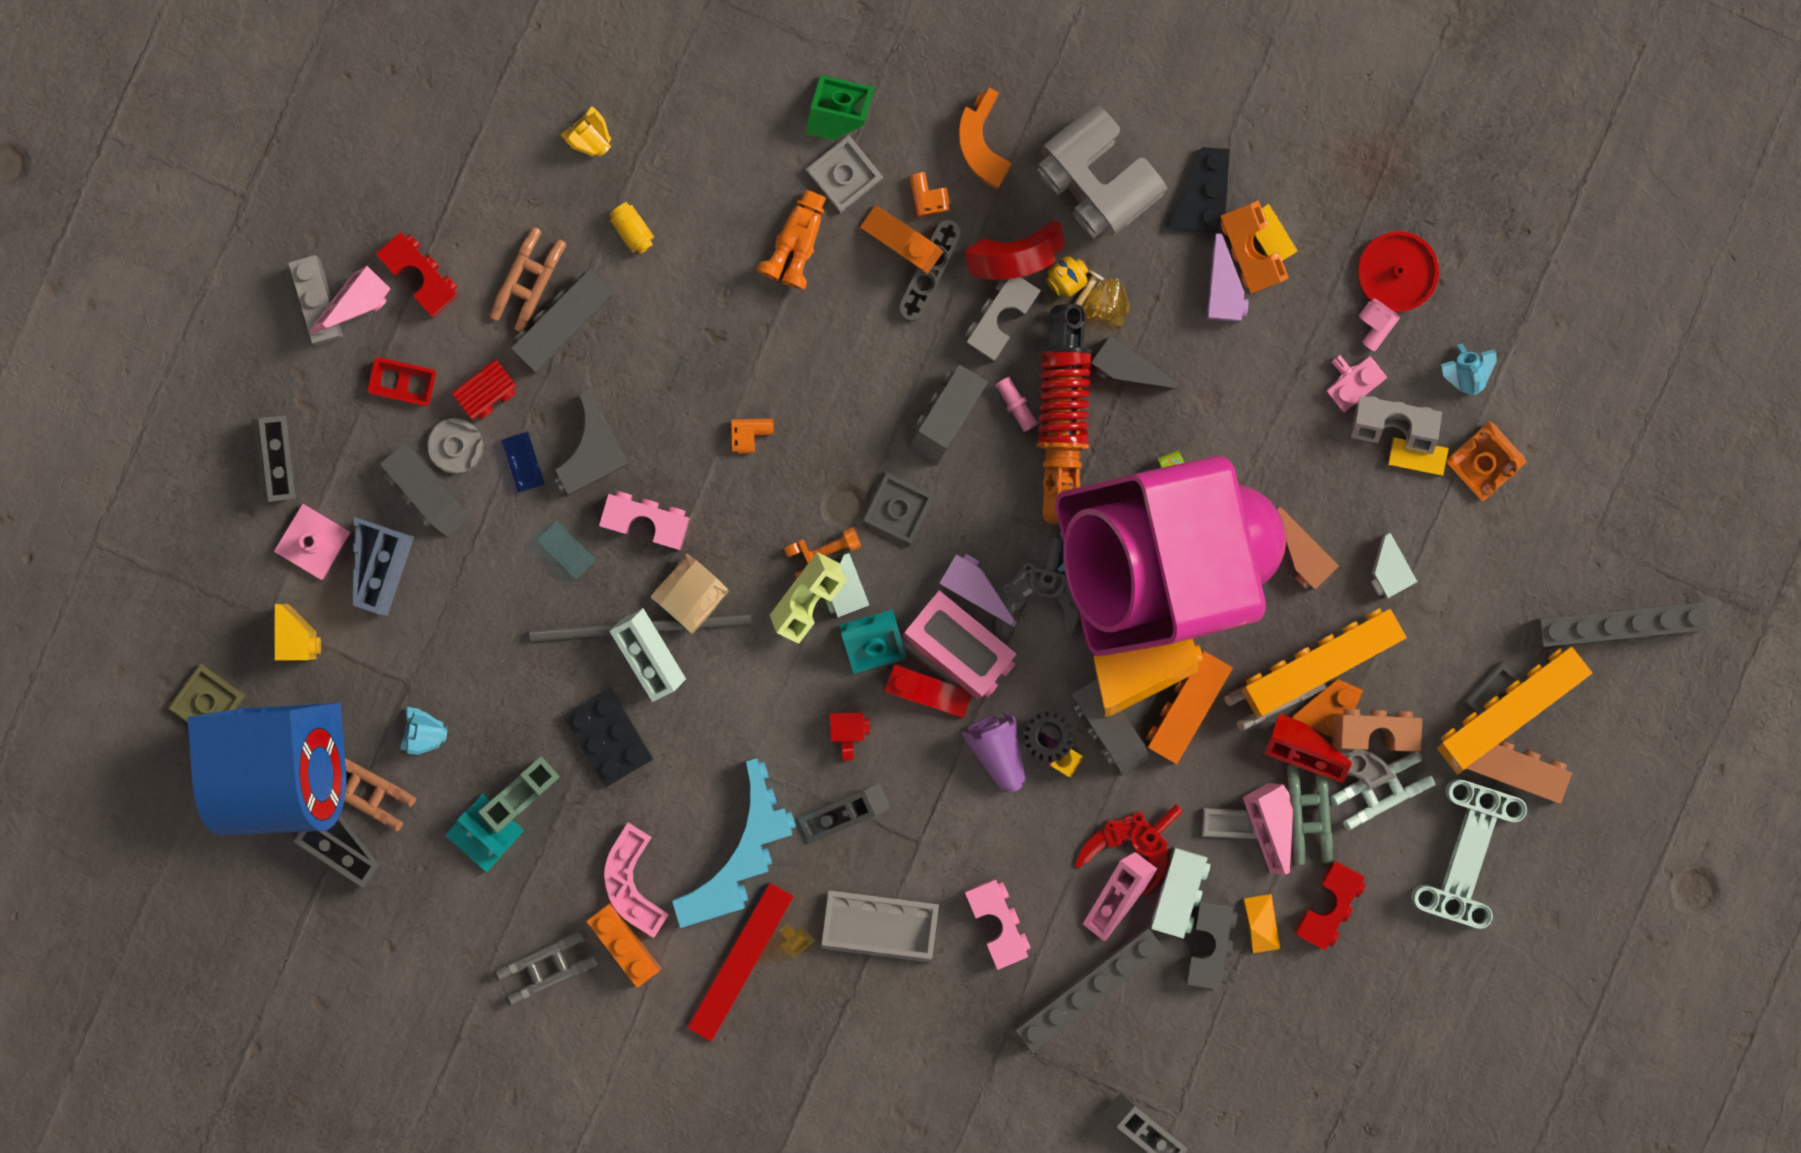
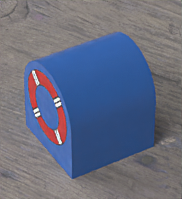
M341 702L242 708L187 717L194 798L203 823L213 834L231 836L326 831L336 823L342 811L346 792Z

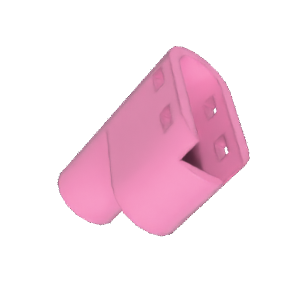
M1375 298L1372 302H1368L1359 314L1363 321L1372 326V329L1362 343L1369 349L1376 351L1400 319L1399 315Z

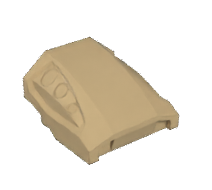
M686 554L675 570L655 590L651 599L657 602L693 634L711 615L729 591L703 565L689 554Z

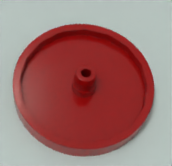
M1405 231L1388 232L1374 239L1363 251L1358 263V281L1362 292L1370 302L1375 298L1394 312H1406L1419 307L1433 294L1439 279V264L1435 252L1421 237Z

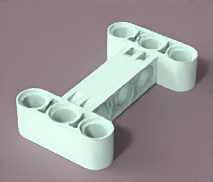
M1454 779L1446 786V796L1449 801L1467 807L1442 887L1438 889L1429 885H1419L1414 888L1411 899L1412 903L1422 911L1482 929L1490 925L1493 917L1492 911L1488 906L1472 900L1471 897L1496 820L1501 818L1510 822H1519L1525 818L1527 806L1520 798L1462 779ZM1463 784L1466 788V795L1464 798L1457 800L1453 796V789L1455 786ZM1484 793H1490L1493 798V803L1488 808H1482L1479 802L1481 795ZM1515 801L1519 805V812L1517 815L1510 817L1506 812V807L1510 802ZM1426 890L1430 891L1432 894L1431 902L1428 905H1421L1418 900L1420 893ZM1451 899H1456L1459 904L1458 910L1453 914H1448L1445 910V904ZM1476 908H1483L1485 912L1484 919L1478 923L1472 920V912Z

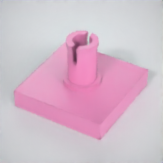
M302 504L274 552L317 578L324 580L352 532L307 505Z

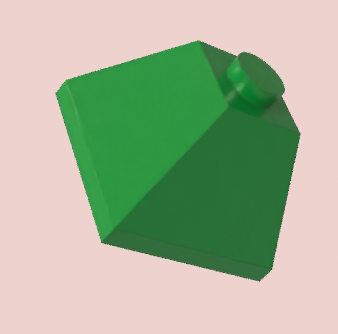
M820 75L810 109L806 134L835 140L864 126L875 87Z

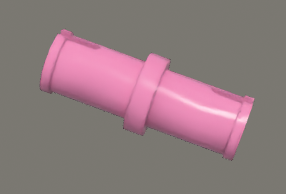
M1010 377L1003 379L995 385V388H997L1008 406L1006 407L1007 411L1013 413L1024 433L1039 424L1026 405L1027 400L1025 396L1021 397Z

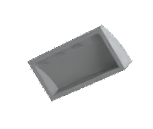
M828 891L821 949L932 963L939 904Z

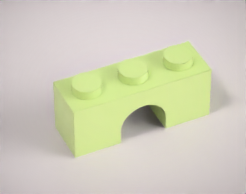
M818 552L814 555L770 614L776 633L798 644L801 642L815 623L812 613L816 602L821 597L831 602L847 581L838 562Z

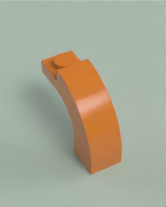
M989 87L986 93L981 91L973 105L978 108L976 112L968 107L965 108L960 122L959 143L963 158L970 170L981 181L998 190L1012 163L993 153L983 138V124L999 95V92Z

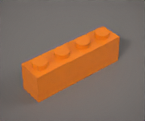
M1202 651L1203 661L1199 662L1198 672L1176 684L1173 691L1177 695L1173 702L1167 701L1159 714L1163 719L1158 727L1155 725L1151 727L1145 740L1149 741L1146 747L1175 764L1179 762L1233 667L1205 651Z

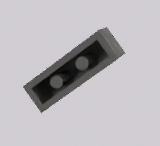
M286 415L251 419L261 502L295 499Z

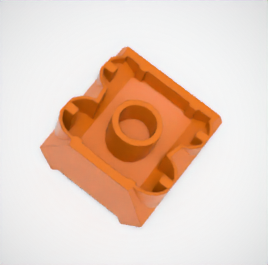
M1490 421L1446 460L1448 465L1481 501L1491 496L1505 481L1512 478L1527 463L1523 454L1497 428V425Z

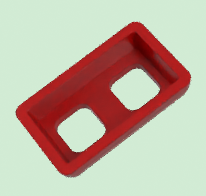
M376 357L368 392L428 406L436 371L430 368ZM389 369L399 373L395 389L386 388L381 385L384 370ZM413 375L426 379L422 395L413 394L408 391L410 378Z

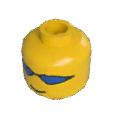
M1065 256L1049 267L1047 271L1048 278H1046V282L1058 297L1061 295L1071 297L1087 285L1085 274L1089 271L1079 258L1075 261L1072 257Z

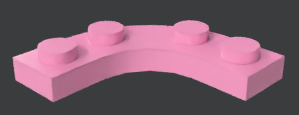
M628 822L613 845L606 861L604 873L606 889L616 911L629 923L654 938L669 913L642 896L635 886L633 877L636 862L652 837Z

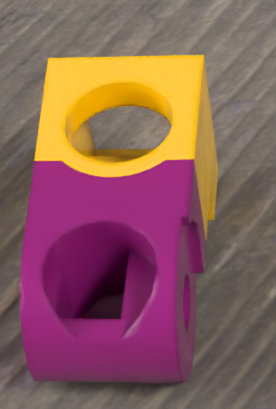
M1039 732L1038 740L1042 746L1050 748L1058 743L1053 738ZM1071 749L1070 753L1064 756L1063 759L1046 763L1071 778L1084 756Z

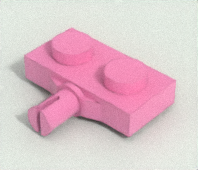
M1341 355L1335 357L1336 359L1331 361L1341 375L1326 392L1344 413L1358 402L1360 395H1367L1387 378L1371 356H1367L1359 364L1349 367Z

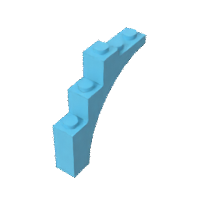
M758 757L746 761L750 779V810L747 826L739 846L728 863L711 880L696 890L672 901L680 928L744 909V902L749 899L744 884L739 886L738 881L768 872V865L772 864L768 848L763 849L762 844L791 836L793 834L792 829L796 828L792 812L786 813L785 807L777 810L773 809V805L777 804L773 788L767 789L765 779L769 778L765 762L759 763Z

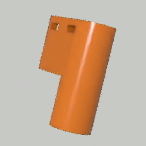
M925 172L909 175L917 217L949 211L950 200L947 188L929 191Z
M773 418L731 420L732 452H738V454L755 453V435H774Z

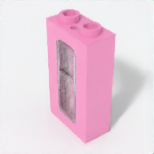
M940 590L901 636V638L977 700L982 698L983 695L989 697L998 687L995 681L1000 674L1006 676L1015 666L1012 660L1017 654Z

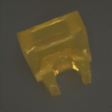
M787 924L780 930L787 939L781 947L794 959L815 941L810 933L802 927L796 931Z

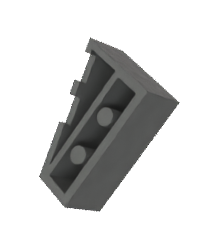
M960 364L955 372L949 370L941 383L945 386V389L941 395L936 392L928 404V407L932 410L927 417L922 414L914 429L918 432L909 448L938 465L988 381Z
M406 442L380 464L386 471L383 475L393 487L398 485L403 491L400 494L401 498L410 507L415 505L418 508L419 512L416 515L427 527L432 524L448 537L472 516L468 509L464 508L457 501L451 490L445 487L419 454Z
M1097 679L1072 694L1076 702L1072 705L1073 709L1080 719L1086 717L1090 724L1086 729L1095 742L1098 740L1102 742L1105 749L1101 750L1110 765L1115 763L1122 775H1125L1151 758L1123 711L1105 717Z

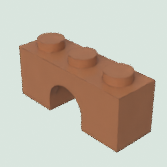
M1343 709V714H1334L1332 746L1342 749H1368L1370 734L1379 728L1385 736V749L1421 751L1422 718L1413 717V712L1396 711V716H1386L1387 711L1370 710V715H1360V709Z

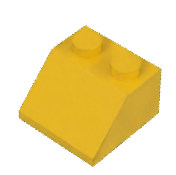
M275 604V660H315L316 654L321 653V638L316 637V631L289 604Z

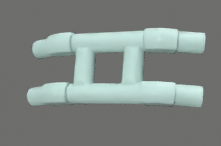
M1415 751L1387 765L1395 776V779L1387 782L1393 794L1381 801L1377 800L1373 790H1369L1361 780L1332 795L1330 800L1334 806H1337L1361 792L1369 806L1343 821L1344 827L1350 831L1389 808L1435 786V781L1430 775L1403 788L1396 776V773L1422 761L1421 754Z

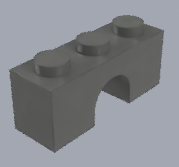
M1200 900L1194 928L1212 934L1214 946L1211 952L1205 956H1189L1185 981L1187 985L1220 990L1221 984H1226L1228 968L1224 967L1226 956H1231L1233 940H1229L1230 929H1235L1237 922V913L1233 912L1234 907L1232 905Z

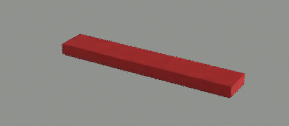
M771 882L769 883L690 1022L688 1029L712 1042L794 895Z

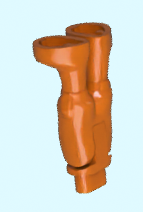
M805 190L802 199L797 200V205L789 215L781 233L776 236V250L770 260L761 261L756 268L758 273L779 281L787 256L793 251L792 261L781 282L787 286L805 290L807 280L803 276L805 262L814 253L813 246L819 230L821 215L824 213L822 209L826 199L824 196Z

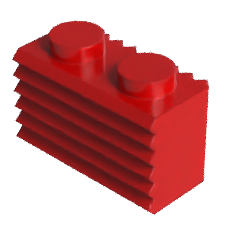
M495 359L454 390L452 394L472 420L479 418L482 421L494 412L492 406L497 402L501 401L504 404L516 395L514 389L518 386L501 363Z

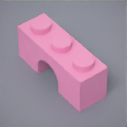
M617 490L615 496L608 494L599 526L628 534L631 523L636 518L645 516L653 521L656 528L653 542L681 550L690 518L685 517L686 511L671 506L669 511L658 509L659 503L644 498L642 504L631 501L632 495Z
M996 878L965 890L975 918L992 914L997 916L1002 922L1001 933L996 938L986 942L997 970L1027 958L1026 950L1031 949L1025 933L1019 935L1015 925L1019 924L1020 921L1014 907L1008 909L1004 900L1009 898L1004 883L998 884Z

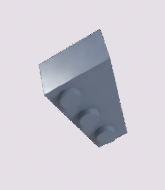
M354 517L356 532L354 544L353 606L388 616L414 536Z

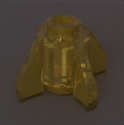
M1106 278L1099 281L1098 285L1088 294L1087 302L1083 307L1086 319H1095L1096 317L1103 321H1111L1110 323L1118 329L1123 328L1125 316L1129 314L1130 303L1126 289L1119 280Z

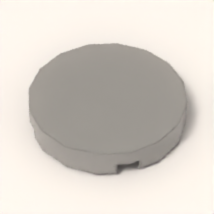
M451 418L440 422L433 428L428 437L427 449L435 466L445 472L458 474L470 470L478 463L482 456L483 441L480 432L473 424L464 419Z

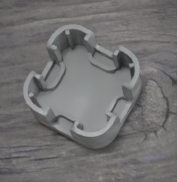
M1096 102L1043 145L1041 154L1044 160L1038 164L1040 168L1036 170L1055 195L1058 196L1068 188L1080 204L1074 208L1075 211L1072 215L1092 239L1102 231H1105L1113 238L1167 191L1164 181L1145 158L1136 160L1108 184H1101L1088 169L1092 163L1113 147L1114 139L1120 132L1117 123Z

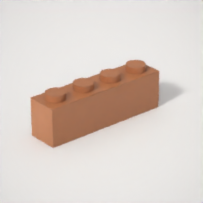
M1502 741L1466 768L1559 804L1563 800L1572 776V772L1566 770V764L1553 759L1548 764L1540 761V754L1526 749L1524 754L1514 751L1515 745Z

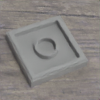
M849 134L805 169L840 213L884 179Z

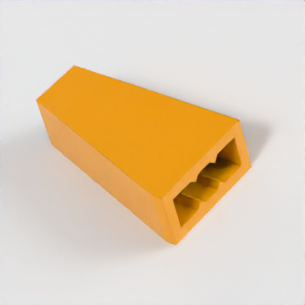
M1189 639L1163 646L1105 656H1094V667L1105 717L1112 716L1197 673L1199 662L1203 661L1200 645L1195 646L1194 640Z

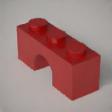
M400 232L378 251L376 255L397 277L409 268L421 270L424 276V283L421 289L413 296L435 318L459 297L455 291L458 286L448 275L443 278L439 274L437 269L440 266L429 254L426 257L422 255L418 250L421 244L411 233L405 236Z
M1333 859L1320 882L1322 886L1332 891L1334 895L1333 907L1328 912L1322 914L1315 913L1306 908L1293 933L1325 951L1328 945L1333 947L1340 932L1336 931L1341 921L1346 922L1353 910L1350 907L1354 897L1359 898L1366 886V883L1363 882L1365 876Z

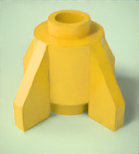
M593 106L588 108L583 117L572 127L561 134L573 149L586 153L590 157L595 155L601 157L611 147L609 144L611 137L609 136L605 119Z

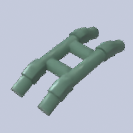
M1292 764L1286 766L1288 789L1293 809L1292 839L1294 864H1305L1304 834L1320 833L1322 862L1330 863L1333 861V841L1327 777L1315 773L1317 794L1300 795L1298 767ZM1318 805L1319 822L1303 823L1301 806Z

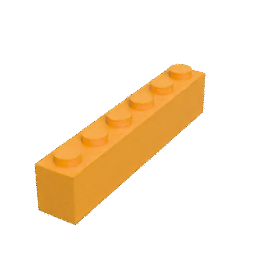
M1381 608L1366 615L1368 621L1358 625L1357 621L1342 628L1344 634L1334 638L1333 634L1318 641L1320 647L1310 651L1309 647L1294 654L1296 660L1286 664L1285 660L1270 667L1272 673L1262 677L1261 673L1246 680L1248 686L1243 688L1242 692L1256 718L1259 719L1406 639L1407 637L1392 610L1389 609L1382 612Z
M1570 647L1565 652L1561 648L1548 657L1550 660L1548 665L1544 668L1540 664L1527 673L1528 680L1522 684L1517 680L1505 689L1508 693L1501 700L1497 696L1484 705L1485 712L1479 716L1474 712L1462 721L1465 725L1457 732L1453 728L1441 737L1443 743L1437 749L1457 775L1592 674L1573 647Z

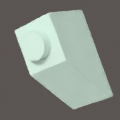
M1391 533L1382 536L1372 571L1374 580L1371 581L1376 593L1379 596L1383 594L1385 598H1389L1417 582Z
M850 553L844 555L840 563L847 581L831 602L826 600L830 613L836 612L838 617L869 606Z

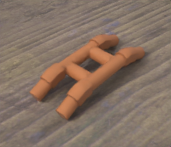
M532 227L525 238L489 315L494 320H500L511 293L526 300L514 327L519 332L526 329L547 282L567 246L564 241L558 239L548 254L544 265L529 259L542 233L535 227ZM523 268L538 275L532 290L516 284Z
M345 758L346 772L351 773L346 783L344 802L370 815L395 831H399L403 822L383 809L378 808V805L385 793L409 807L414 805L416 797ZM361 779L375 787L368 802L353 794Z

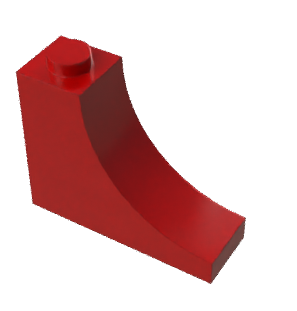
M894 664L885 692L964 718L972 697L970 693L961 687Z

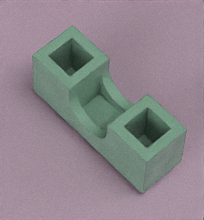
M541 756L506 789L477 813V816L496 835L555 783L560 776Z

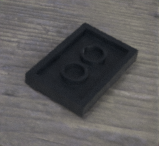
M612 688L563 716L605 788L654 759Z

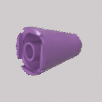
M1003 712L1004 718L997 719L996 715H991L981 719L968 727L969 733L963 731L962 735L964 741L998 788L1011 793L1022 787L1021 783L1025 781V773L1016 718L1013 712Z

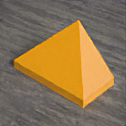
M1266 894L1243 898L1252 953L1280 949L1272 895Z

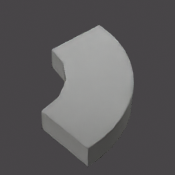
M1336 748L1352 762L1347 776H1354L1363 781L1369 790L1395 779L1391 769L1375 754L1362 749Z

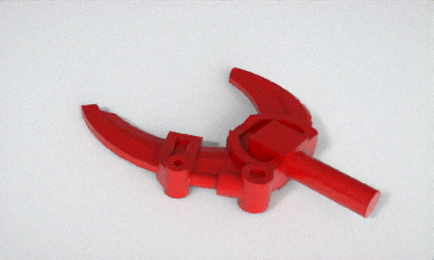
M1175 804L1154 826L1145 819L1144 813L1139 810L1135 811L1132 815L1124 816V819L1116 821L1108 819L1105 827L1086 842L1077 858L1075 867H1082L1083 863H1089L1100 850L1108 845L1111 848L1121 845L1122 841L1131 840L1134 849L1141 855L1148 856L1149 863L1157 868L1141 894L1143 897L1153 891V888L1160 884L1161 878H1164L1167 872L1166 866L1169 865V855H1167L1168 841L1161 833L1183 812V809L1178 804Z

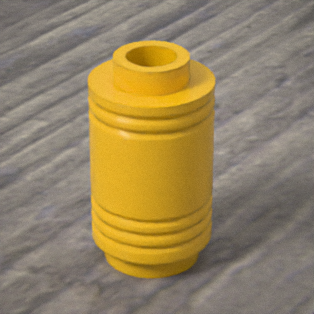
M625 202L609 213L611 217L610 222L632 253L638 251L639 254H642L653 246L651 241L655 237L633 205L629 206Z

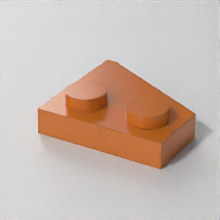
M1336 679L1327 686V689L1315 696L1307 705L1292 715V718L1304 722L1312 729L1333 738L1334 714H1343V709H1355L1363 690Z

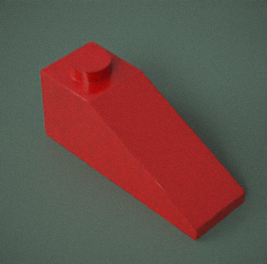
M1279 713L1271 731L1265 755L1344 783L1352 762L1306 723Z

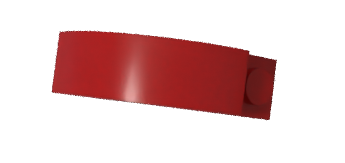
M1051 221L1031 236L1014 242H996L982 238L965 250V255L971 276L1003 280L1030 275L1055 263L1054 255L1066 246L1061 223Z

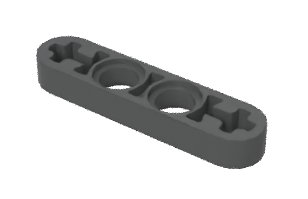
M945 220L941 222L930 240L933 243L935 240L941 243L943 233L940 230L942 228L947 229L948 226H952L953 233L956 234L955 238L949 237L945 246H951L949 251L937 245L943 250L944 262L941 265L933 266L928 274L917 267L900 304V313L906 320L916 321L920 319L927 308L960 238V227L954 221ZM922 275H926L932 280V287L927 291H921L916 286V280ZM911 290L918 295L927 296L925 302L919 299L917 303V308L920 309L919 313L914 312L912 316L907 315V308L904 305L906 303L911 304L915 297L914 295H909Z

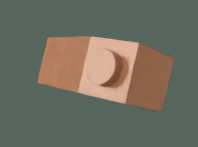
M1281 506L1277 507L1285 526L1286 550L1292 568L1297 573L1294 578L1303 588L1307 589L1310 587L1312 590H1315L1339 565Z

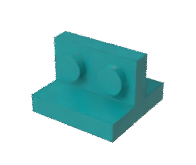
M893 609L840 624L843 642L853 674L907 659Z
M483 793L468 811L462 814L457 820L458 822L445 836L484 871L488 872L525 830L512 820L499 833L494 835L477 816V813L491 801Z

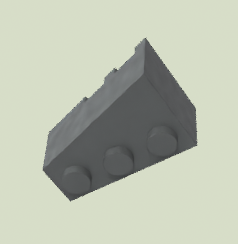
M341 815L330 829L326 831L299 832L293 841L296 846L363 890L380 867Z

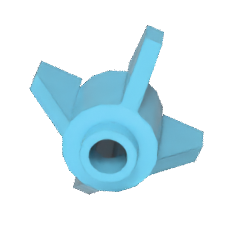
M1463 343L1458 344L1459 356L1457 357V362L1451 361L1440 364L1442 375L1459 391L1468 395L1478 394L1486 387V383L1497 362L1496 352L1494 349L1481 353V358H1479L1477 353L1467 352Z
M406 708L407 722L404 737L400 743V750H407L408 754L419 755L433 749H438L440 744L445 743L447 728L443 727L442 721L436 720L418 708Z

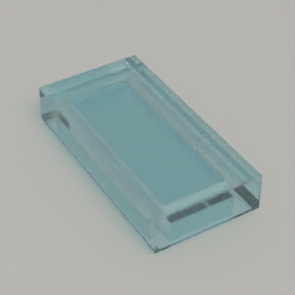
M558 521L537 540L576 580L596 561Z

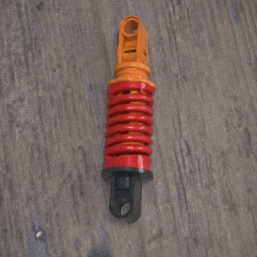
M1061 304L1051 309L1049 314V346L1040 348L1041 368L1046 371L1040 374V378L1045 382L1040 384V389L1043 393L1040 394L1039 399L1044 403L1039 406V410L1044 414L1039 416V421L1046 425L1038 428L1041 434H1039L1036 447L1044 449L1046 453V460L1043 461L1045 474L1043 480L1044 503L1042 514L1044 520L1052 525H1059L1056 513V498L1058 494L1062 491L1080 487L1079 474L1082 462L1079 461L1080 451L1089 449L1088 430H1084L1088 429L1089 423L1081 421V419L1089 417V412L1081 409L1088 408L1090 402L1081 398L1090 396L1088 389H1082V387L1090 386V380L1082 377H1087L1091 374L1088 368H1090L1093 349L1084 347L1086 314L1083 307L1079 304Z

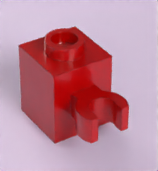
M864 712L830 713L831 742L842 741L843 761L854 760L853 741H864L865 735H870V718H864Z

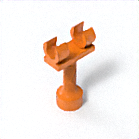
M854 527L843 531L841 539L813 551L808 550L804 539L784 547L787 558L803 551L807 563H809L817 552L824 556H829V554L831 555V553L833 554L844 548L854 551L862 546ZM803 570L795 573L796 579L799 577Z

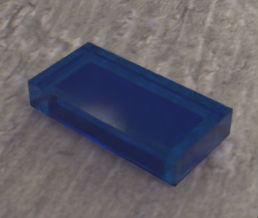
M529 431L502 439L518 493L545 485Z

